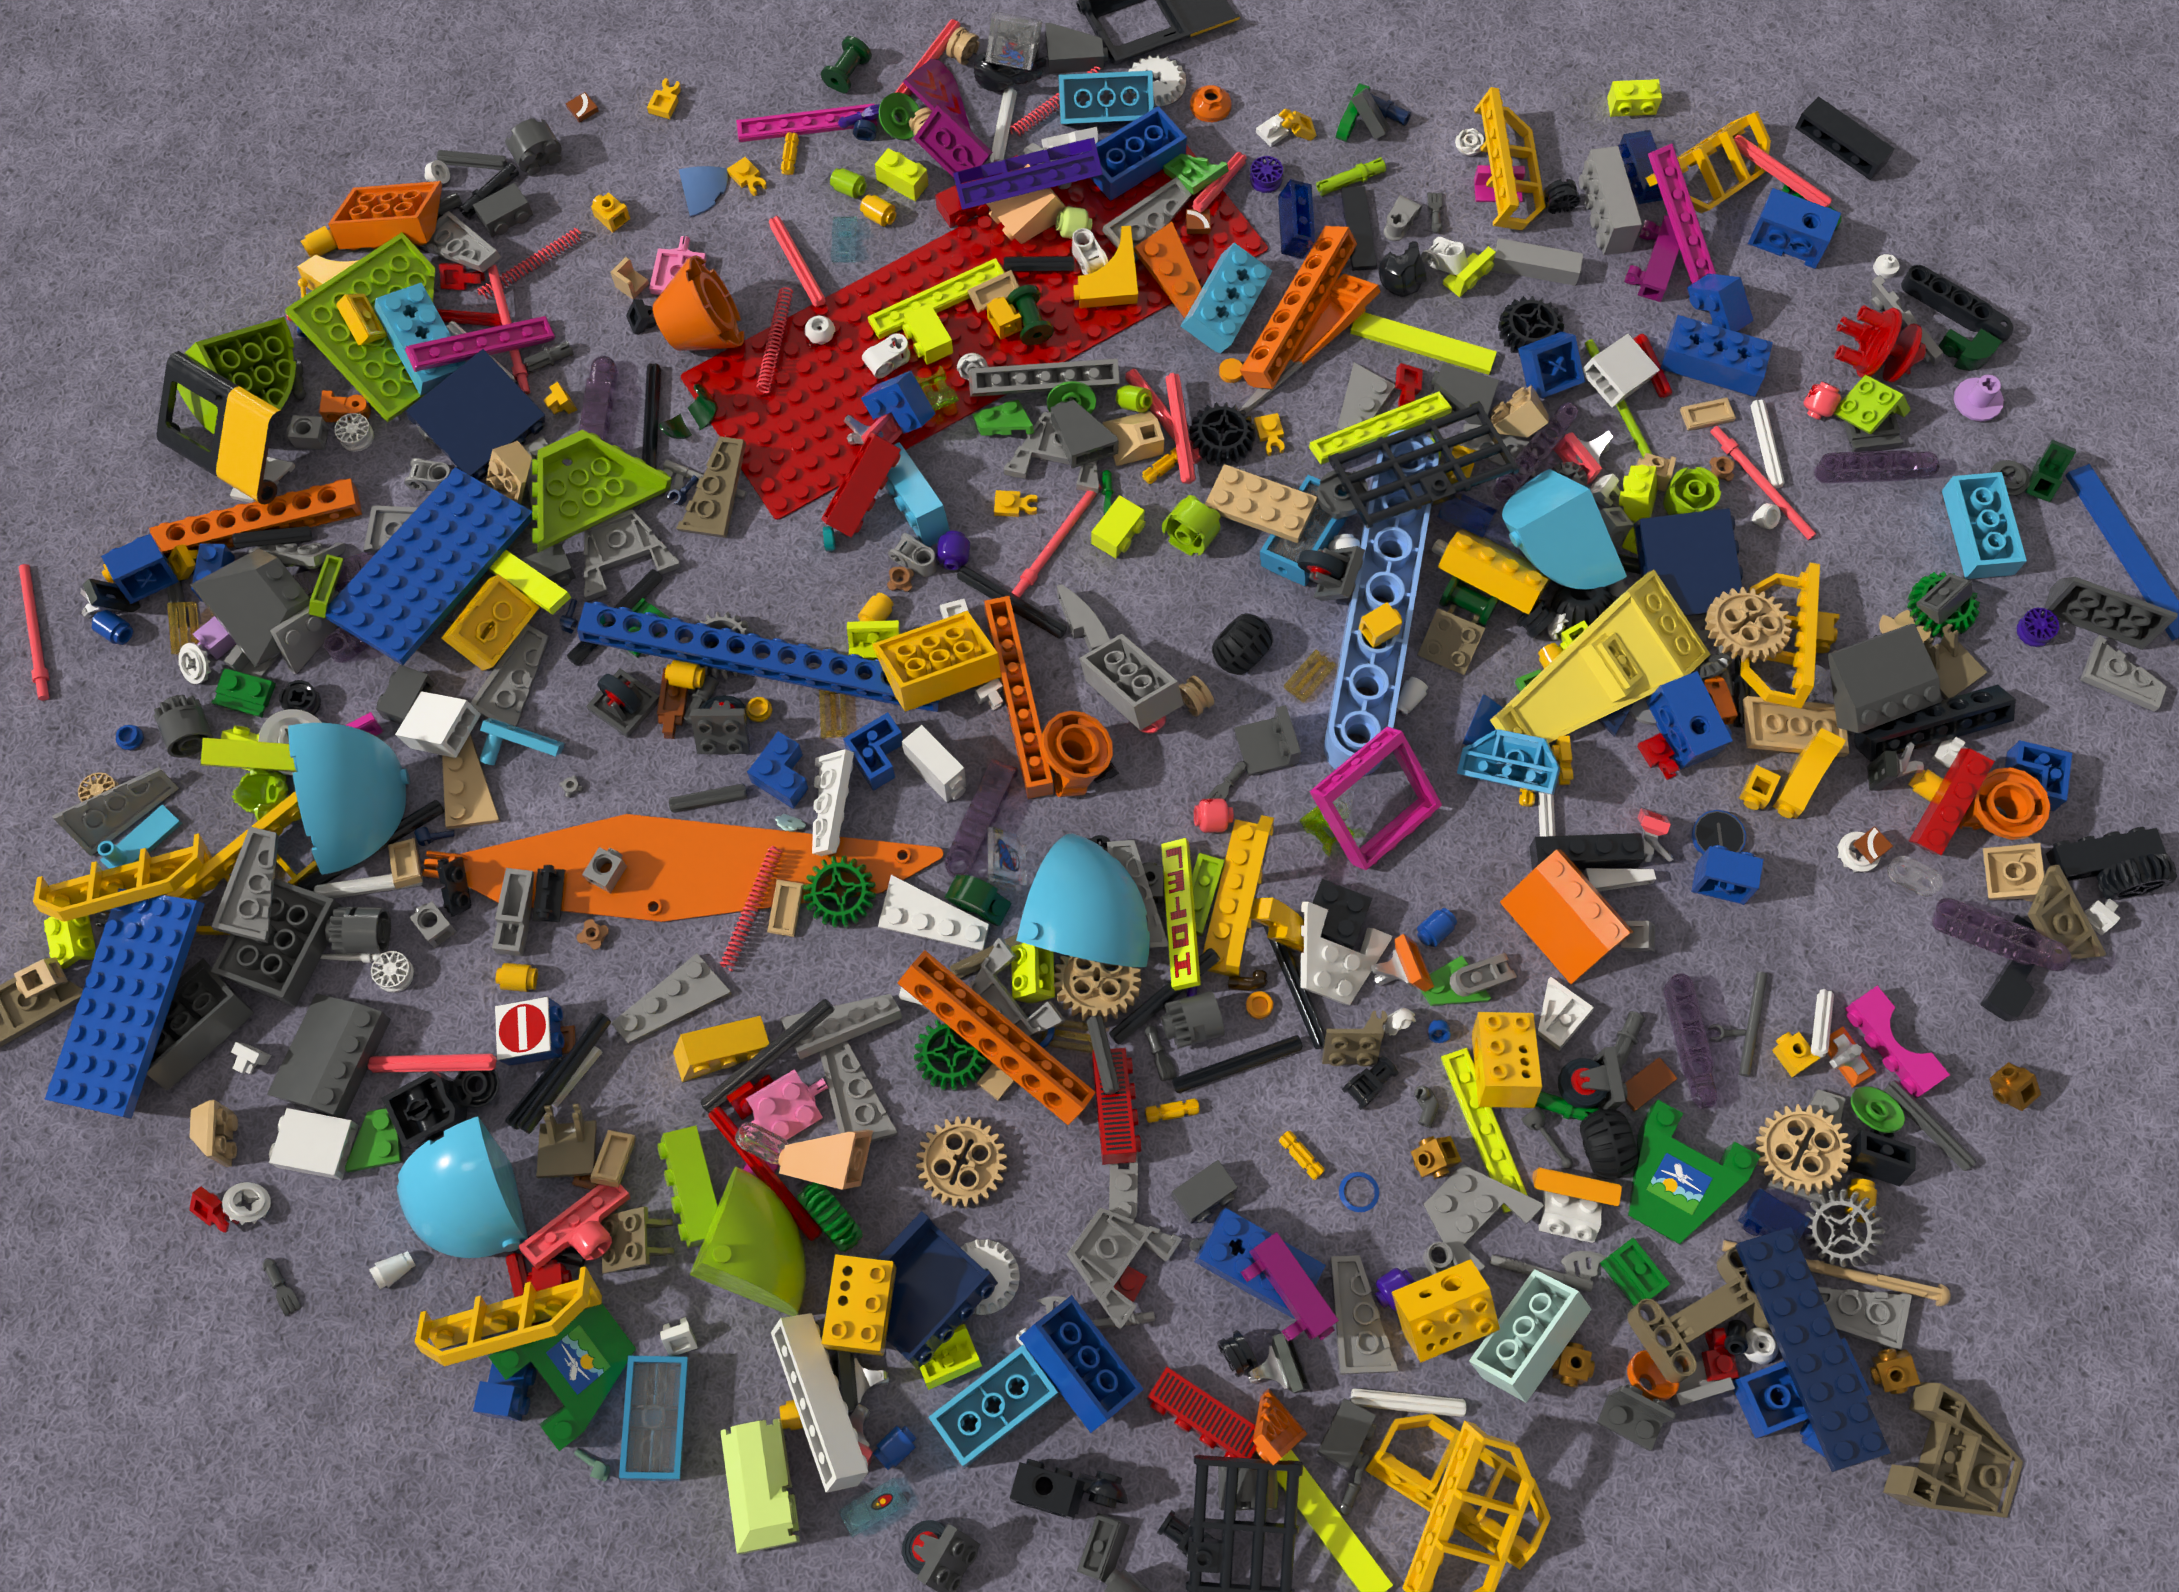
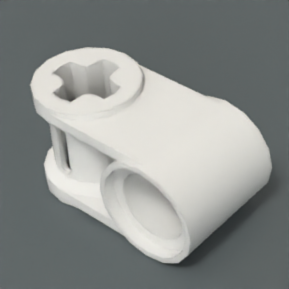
M1081 228L1073 233L1072 253L1084 275L1093 273L1108 263L1105 252L1099 246L1090 230Z
M1437 237L1433 241V245L1421 254L1424 263L1433 269L1445 271L1452 275H1458L1469 265L1463 244L1447 240L1443 237Z
M902 334L890 335L877 345L868 348L863 353L862 360L876 378H883L909 361L908 341Z

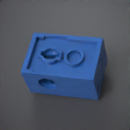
M1772 188L1748 244L1782 256L1783 253L1805 261L1804 265L1816 269L1830 243L1841 213Z
M1698 671L1660 685L1646 701L1657 722L1656 725L1660 733L1675 753L1673 758L1680 770L1717 756L1733 741L1731 730L1728 725L1724 724Z

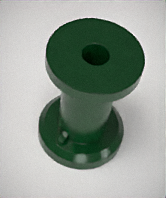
M847 36L842 41L841 45L844 52L834 66H825L821 71L823 82L829 88L843 94L847 93L851 88L849 77L857 65L867 64L872 57L869 47L863 41L853 36Z
M1034 285L1018 287L1007 297L1008 304H1012L1021 315L1024 328L1020 332V338L1025 345L1041 344L1047 341L1054 333L1052 324L1042 320L1037 306L1041 293L1039 288Z
M1452 576L1440 599L1439 605L1445 607L1451 602L1480 616L1479 624L1485 627L1499 599L1494 596L1488 598L1459 584L1461 579Z

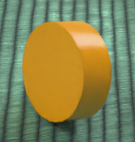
M1225 359L1219 367L1221 379L1227 383L1238 382L1243 376L1240 372L1243 365L1237 359Z
M1254 992L1247 998L1246 1010L1251 1017L1264 1019L1273 1010V1000L1265 992Z

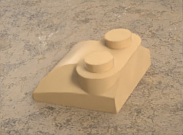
M2040 843L1983 848L1988 899H2023L2034 901L2044 878Z

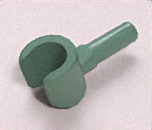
M578 1448L574 1454L593 1467L590 1477L606 1482L610 1473L609 1465L597 1461Z

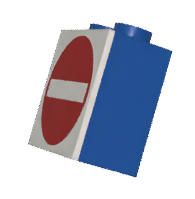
M544 997L495 1006L497 1060L511 1066L562 1057L564 1036L561 1032L560 1021L563 1020V1011L557 1002Z

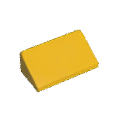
M345 294L339 300L337 308L359 346L387 336L365 294Z

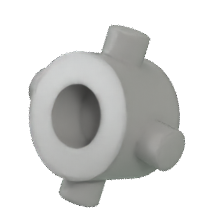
M574 775L560 782V787L566 792L565 796L568 798L578 791L581 792L583 789L577 782V776Z

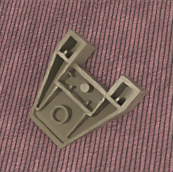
M1920 1382L1915 1387L1909 1409L1931 1421L1918 1467L1892 1464L1883 1492L1905 1505L2007 1518L2023 1461L1963 1395L1941 1383ZM2013 1459L2015 1462L2001 1511L1997 1512L2009 1467Z

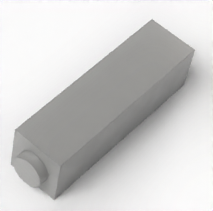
M1498 238L1495 247H1491L1496 252L1492 271L1576 286L1581 271L1583 253Z

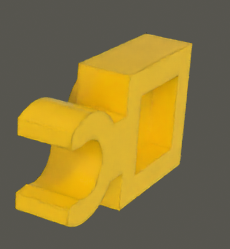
M668 78L662 81L663 90H655L647 106L649 114L667 119L671 118L679 102L677 95L681 92L678 81H676L673 87H669Z
M1287 108L1279 113V117L1285 120L1282 126L1286 129L1291 128L1297 137L1311 141L1317 136L1311 117L1298 111L1292 112Z
M746 157L727 168L728 174L741 188L748 185L752 195H757V190L754 188L757 185L762 186L764 189L767 188L765 180L759 177L760 171Z
M1278 413L1255 417L1254 424L1259 441H1267L1266 454L1271 456L1272 446H1277L1280 449V453H1284L1285 445L1282 440L1278 439L1284 437Z
M996 490L994 516L1019 517V511H1024L1029 515L1037 514V507H1029L1028 504L1030 502H1038V496L1027 495L1025 498H1020V491Z
M1559 736L1555 745H1552L1551 750L1560 767L1559 785H1570V780H1573L1570 736Z

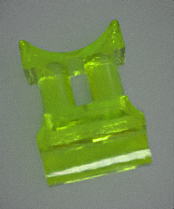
M942 366L931 377L920 378L915 376L934 411L959 401L955 390L947 386L945 382L946 374ZM936 384L939 391L934 392L931 385Z
M1316 806L1302 817L1299 822L1307 833L1318 838L1323 844L1322 850L1330 857L1332 846L1338 840L1336 837L1331 838L1323 829L1327 826L1331 830L1319 807ZM1347 827L1353 837V831L1349 827Z

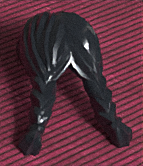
M988 52L981 53L974 61V77L981 88L994 92L1005 90L1013 85L1026 84L1032 80L1041 79L1043 70H1036L1046 65L1047 56L1019 68H1014L1000 62Z

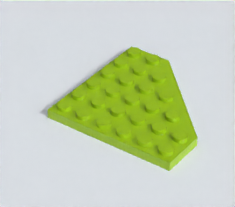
M401 232L285 308V313L387 423L424 396H420L388 336L359 346L337 308V303L345 294H365L374 310L376 298L421 282L433 302L435 267Z

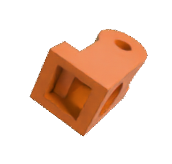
M322 390L319 413L325 422H337L342 416L350 413L361 414L366 419L370 417L371 409L363 396L335 397L333 391Z
M1718 675L1706 679L1704 685L1724 724H1732L1738 714L1726 681Z

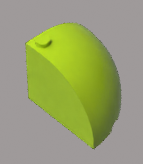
M284 317L195 342L184 353L279 410L284 406L292 390L296 361H294L292 350L294 348L293 339ZM178 383L177 389L190 411L207 430L214 434L218 412L216 405Z
M736 1166L730 1176L690 1275L782 1313L796 1316L799 1314L803 1301L806 1282L805 1253L797 1225L783 1201L770 1187L751 1173Z

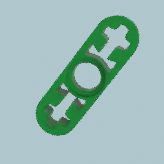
M1359 83L1352 98L1366 87L1370 92L1371 87ZM1350 100L1340 121L1335 137L1345 142L1348 141L1356 124V116L1360 115L1352 100Z

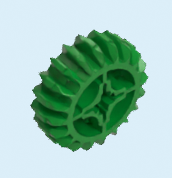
M1945 571L1939 575L1933 572L1928 577H1922L1912 587V591L1908 596L1910 602L1907 608L1912 610L1910 617H1917L1915 625L1922 623L1925 632L1931 628L1932 637L1937 636L1940 632L1943 638V627L1947 624L1953 625L1950 629L1951 632L1958 630V633L1962 635L1969 627L1973 626L1980 612L1978 610L1980 602L1975 600L1978 593L1974 592L1942 624L1934 622L1917 607L1916 603L1947 576Z
M832 856V864L828 865L826 860L823 859L821 860L823 866L821 870L817 866L812 868L817 875H807V880L812 884L804 885L803 889L811 893L804 895L803 898L805 901L811 902L807 906L808 911L816 910L813 914L816 920L823 916V925H827L830 919H832V926L837 928L839 920H842L846 928L849 926L848 919L852 918L853 922L857 924L859 923L857 914L864 918L867 916L866 911L863 909L864 907L868 909L873 908V903L867 899L876 898V893L869 891L876 888L875 882H868L873 876L871 872L864 873L866 870L864 864L856 868L857 859L853 858L847 864V857L842 856L841 863H837L836 857ZM841 872L852 874L860 881V884L854 885V882H844ZM833 874L832 883L828 887L822 888V891H819L823 880ZM838 880L840 886L843 888L844 891H846L843 892L844 895L841 896L842 903L837 894L833 893L834 891L837 892L836 888L838 887ZM861 892L858 902L848 909L847 902L849 898ZM819 900L835 901L839 907V912L828 910Z
M935 1020L936 1028L933 1029L927 1025L925 1028L929 1035L920 1033L918 1037L923 1043H917L914 1046L915 1050L920 1052L914 1055V1060L920 1062L916 1065L917 1071H924L922 1074L923 1080H928L932 1077L930 1082L932 1087H935L941 1081V1090L945 1091L947 1083H951L952 1091H957L956 1083L961 1082L962 1087L965 1089L968 1087L967 1078L973 1083L977 1081L973 1072L978 1074L984 1073V1069L980 1065L987 1064L988 1059L982 1056L983 1054L974 1047L957 1044L954 1041V1034H959L947 1024L941 1025L939 1020ZM945 1035L944 1044L941 1047L934 1048V1051H930L932 1044L938 1038ZM950 1042L952 1049L955 1051L953 1065H951L950 1058L946 1055L949 1052L948 1049H950ZM968 1056H973L970 1064L962 1071L957 1072L958 1063L961 1060L968 1059ZM936 1060V1062L945 1063L948 1066L949 1073L938 1071L929 1061Z
M815 1182L808 1184L798 1194L799 1203L840 1251L846 1252L848 1249H852L863 1237L861 1229L824 1185Z

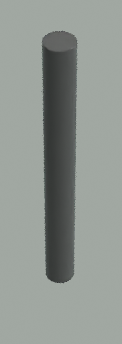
M1764 972L1756 973L1739 1075L1748 1078L1751 1074L1767 981V973Z

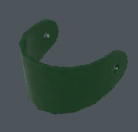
M698 383L694 386V389L699 396L688 407V410L698 424L700 431L707 427L714 419L718 406L705 386ZM681 413L659 424L660 429L671 438L685 439L692 435L685 425Z

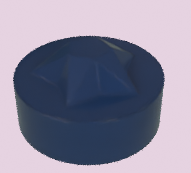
M868 120L855 122L853 135L858 140L872 141L876 138L877 127L874 123Z

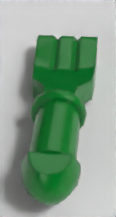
M1109 470L1102 472L1103 489L1101 492L1105 495L1104 515L1111 507V495L1114 493L1112 489V473Z

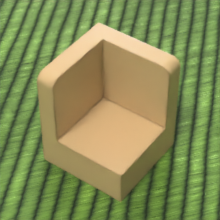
M627 257L610 272L615 287L633 300L649 285L648 279L633 269L631 260Z

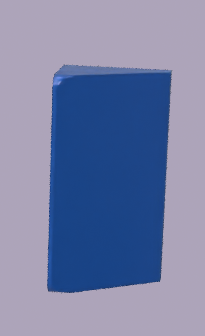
M1483 694L1462 744L1471 745L1496 730L1490 719L1501 711L1503 707Z

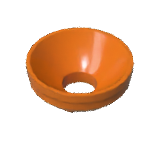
M1206 85L1198 88L1192 94L1190 110L1201 121L1218 122L1226 118L1230 113L1231 98L1223 88L1215 85ZM1207 93H1215L1218 98L1216 100H1208L1205 98V95Z
M1647 1350L1636 1353L1628 1363L1627 1375L1632 1386L1643 1391L1642 1396L1651 1401L1655 1398L1665 1402L1678 1391L1679 1383H1671L1662 1375ZM1639 1378L1647 1379L1652 1386V1390L1645 1389L1641 1385Z

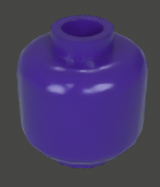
M948 531L939 538L936 557L938 562L944 565V568L957 570L968 563L970 541L962 532Z
M1393 1268L1376 1281L1378 1292L1374 1295L1384 1309L1389 1306L1393 1311H1397L1392 1291L1412 1284L1415 1280L1406 1269L1402 1271L1399 1268Z

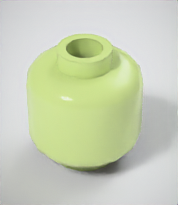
M1068 206L1058 212L1056 230L1060 232L1063 238L1072 239L1073 233L1081 228L1091 231L1092 218L1088 217L1086 209Z

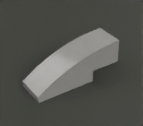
M1062 584L1057 585V596L1073 638L1084 636L1089 652L1110 641L1104 626L1090 607Z
M506 868L495 917L497 927L492 949L497 954L523 956L532 907L533 871Z

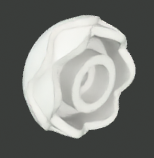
M1474 128L1465 129L1456 136L1455 144L1461 154L1474 156L1481 152L1484 137Z
M821 315L814 316L806 323L805 335L812 343L822 345L833 338L835 326L829 318Z
M976 353L965 354L957 363V371H959L962 378L969 380L968 372L971 368L988 367L986 360Z
M1565 613L1562 615L1557 614L1547 626L1548 634L1554 641L1561 640V633L1565 629L1563 623L1569 622L1565 619Z
M1403 1007L1388 1015L1387 1022L1384 1024L1386 1034L1389 1033L1390 1036L1396 1035L1399 1030L1408 1028L1411 1022H1416L1414 1012Z
M1757 1327L1750 1329L1746 1333L1748 1349L1744 1354L1747 1359L1760 1365H1765L1776 1358L1779 1348L1772 1332ZM1759 1343L1763 1344V1348L1759 1347Z

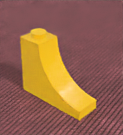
M1121 226L1119 247L1115 255L1105 266L1093 273L1078 276V285H1073L1074 299L1079 300L1080 308L1137 303L1138 287L1131 226Z
M316 254L297 266L301 278L307 280V288L313 291L357 261H332Z
M1822 727L1798 755L1772 806L1778 810L1781 816L1785 818L1793 817L1795 819L1800 816L1826 770L1842 749L1846 741L1845 739Z

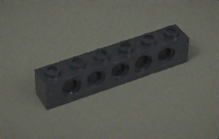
M1997 684L1942 700V702L1861 733H1855L1854 744L1856 749L1872 762L1884 751H1896L1897 754L1903 753L1906 745L1910 742L1914 744V750L2012 722L2015 716L2016 699Z

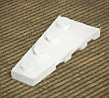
M847 749L815 758V766L819 767V776L817 775L814 779V787L819 789L818 798L814 800V810L818 813V818L813 822L812 853L818 856L836 853L840 843L839 835L841 823L844 820V807L849 793L848 784L850 773L853 769L852 761L854 752Z
M891 875L878 925L879 928L981 951L984 949L989 930L988 923Z

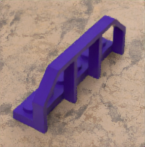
M1093 137L954 172L953 176L963 210L1102 175L1103 173Z

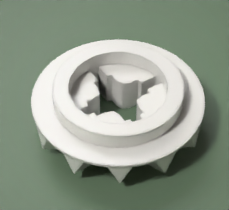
M194 642L187 643L180 649L179 667L186 680L193 684H199L208 680V673L211 672L208 663L211 661L207 659L208 652L203 651L202 645L195 644Z
M1863 832L1846 834L1837 846V858L1842 860L1843 867H1849L1853 870V873L1858 871L1866 873L1874 869L1880 861V858L1870 864L1863 855L1857 860L1856 853L1852 852V850L1856 849L1853 843L1865 834Z
M250 1182L232 1186L226 1191L222 1200L223 1213L229 1216L230 1221H239L241 1225L245 1222H253L255 1224L258 1219L265 1218L271 1204L268 1192L262 1186ZM242 1197L247 1203H252L251 1211L246 1209L245 1206H241Z

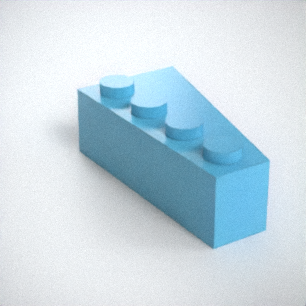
M899 442L895 446L901 449L899 453L901 457L897 465L889 470L885 488L890 496L893 495L898 509L904 513L920 542L930 547L937 544L939 538L950 531L944 506Z

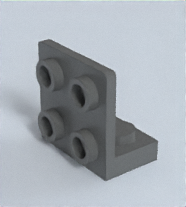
M1286 705L1276 707L1274 718L1235 727L1234 732L1243 761L1247 764L1246 771L1249 776L1299 763L1301 750Z
M1626 1384V1387L1619 1386L1609 1391L1596 1423L1642 1448L1652 1451L1662 1425L1674 1420L1676 1413L1669 1410L1670 1405L1655 1398L1651 1401L1642 1396V1390Z

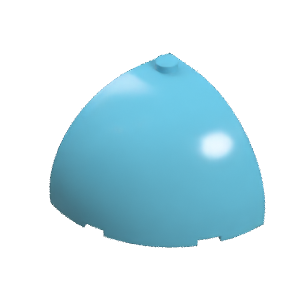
M1547 469L1519 488L1505 504L1502 517L1510 532L1509 537L1515 547H1519L1527 559L1549 579L1570 588L1595 589L1614 584L1627 577L1589 488L1551 469Z
M332 723L289 725L290 757L294 759L297 771L293 773L295 791L306 836H311L314 846L311 851L317 866L323 875L356 865L377 852L398 828L406 806V784H410L408 770L402 768L395 752L384 741L363 730Z
M1067 834L1052 846L1039 867L1026 900L1016 941L1095 962L1127 967H1147L1150 948V931H1148L1146 920L1147 911L1136 883L1116 858H1113L1103 847L1087 838L1076 834Z
M478 1116L443 1131L444 1137L437 1141L428 1140L407 1159L398 1174L397 1194L406 1220L416 1235L431 1248L450 1256L480 1258L502 1252L515 1251L519 1249L521 1243L528 1239L512 1164Z

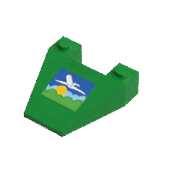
M1657 1100L1650 1106L1638 1131V1163L1633 1172L1628 1216L1680 1244L1749 1180L1760 1155L1737 1142H1733L1725 1149L1720 1162L1717 1163L1672 1138L1683 1113Z
M601 1303L600 1305L584 1309L556 1336L491 1353L487 1356L505 1380L509 1379L529 1362L533 1363L563 1403L562 1407L539 1424L558 1451H561L585 1431L626 1366L628 1356H632L636 1348Z

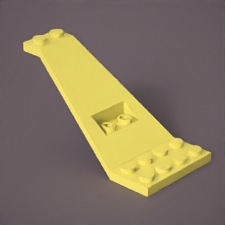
M1652 570L1646 573L1611 604L1490 721L1495 729L1544 738L1550 743L1558 739L1559 736L1567 735L1653 694L1660 685L1690 674L1711 654L1656 571Z

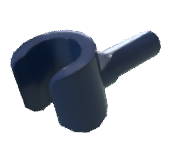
M694 475L680 490H671L667 498L672 500L678 494V500L674 504H684L687 500L686 494L699 479Z
M571 599L566 615L560 617L561 629L570 634L574 631L570 628H576L578 621L572 618L577 604L576 599Z
M420 827L414 831L417 842L421 846H426L424 841L430 844L437 839L455 836L454 830L430 834L427 827Z

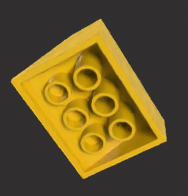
M1466 527L1456 532L1447 545L1438 565V568L1528 615L1551 581L1528 559Z
M968 611L872 644L892 691L905 712L1001 677L998 652Z

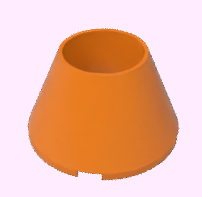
M697 255L685 261L653 303V314L664 338L677 351L737 348L744 342V331L739 332L736 321H741L735 302L714 269L709 271L703 265L706 261Z

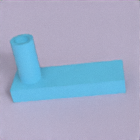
M488 718L483 721L480 731L488 734L479 761L484 764L495 765L503 739L555 757L562 753L565 743L493 718Z
M161 805L117 845H114L111 841L101 842L97 848L98 853L103 857L100 861L109 869L139 861L140 849L146 848L148 853H150L182 823L164 805Z

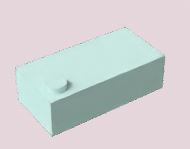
M1534 1269L1498 1319L1500 1330L1486 1336L1469 1362L1483 1379L1527 1403L1592 1309L1579 1291Z

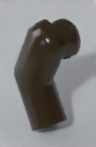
M1255 970L1253 977L1230 976L1228 978V989L1249 991L1264 988L1268 983L1266 980L1267 973L1264 970Z

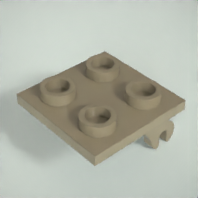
M1451 604L1448 612L1437 608L1417 655L1465 675L1485 627L1477 624L1480 616L1476 614L1471 622L1453 615L1456 605Z
M1947 624L1943 627L1944 635L1940 644L1933 646L1932 641L1934 639L1931 637L1924 641L1926 650L1939 676L1941 694L1945 699L1957 696L1987 673L1976 659L1958 642L1959 633L1958 630L1951 632L1952 624Z
M1374 1010L1363 1029H1327L1322 1064H1331L1332 1066L1358 1064L1364 1067L1372 1064L1376 1065L1378 1063L1381 1041L1385 1034L1382 1027L1387 1022V1013L1382 1011L1381 1018H1377L1376 1011Z
M578 1103L573 1104L575 1112L572 1113L574 1123L557 1124L552 1105L545 1106L546 1114H544V1120L546 1124H540L536 1177L539 1179L591 1175L595 1166L596 1120L584 1121L581 1105Z
M648 1207L611 1214L601 1222L612 1238L610 1248L602 1256V1274L650 1264L649 1256L674 1255V1248L647 1247V1228L673 1226L672 1219H649Z

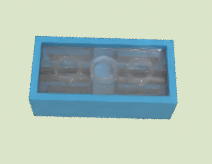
M1307 475L1298 490L1317 497V489L1321 480ZM1338 490V496L1343 497L1347 495V492ZM1317 499V504L1299 542L1295 543L1270 534L1260 550L1261 566L1306 587L1310 580V574L1298 566L1300 553L1304 550L1318 551V549H1328V544L1334 540V536L1338 535L1348 517H1343L1342 519L1332 518L1330 514L1320 507Z
M628 1356L619 1479L621 1481L681 1480L688 1357Z

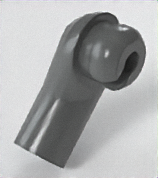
M1421 1085L1414 1092L1416 1100L1423 1110L1418 1124L1431 1128L1439 1108V1103L1432 1090Z

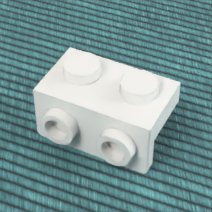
M1544 1191V1207L1539 1223V1231L1594 1243L1601 1227L1602 1203Z

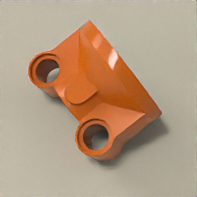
M1067 711L1057 714L1046 724L1041 735V749L1050 770L1055 774L1054 790L1058 797L1084 796L1087 792V787L1106 770L1113 756L1112 740L1107 729L1096 718L1084 712ZM1065 752L1071 754L1073 758L1069 757Z
M2011 767L1995 769L1987 774L1958 827L1962 829V826L1972 827L1973 830L1984 828L1996 836L2010 840L2026 839L2041 830L2049 818L2050 802L2047 792L2036 778L2025 771ZM1995 806L2003 809L2008 818L2000 814Z

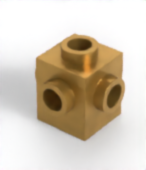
M2009 1062L1989 1078L1993 1089V1096L1996 1100L2020 1111L2027 1108L2041 1095L2035 1074Z
M1451 1136L1440 1138L1428 1137L1418 1142L1420 1147L1411 1151L1414 1166L1420 1173L1421 1178L1433 1176L1434 1179H1439L1450 1173L1449 1168L1462 1162Z
M1569 1342L1550 1368L1553 1369L1552 1378L1560 1379V1384L1569 1387H1578V1384L1581 1385L1587 1382L1588 1378H1592L1595 1362L1591 1360L1592 1352L1584 1350V1346L1581 1344ZM1571 1359L1579 1360L1577 1368L1571 1365Z
M1886 1349L1878 1352V1356L1872 1357L1874 1367L1869 1368L1875 1385L1880 1384L1885 1393H1904L1908 1391L1907 1387L1920 1384L1912 1356L1906 1349L1900 1351Z

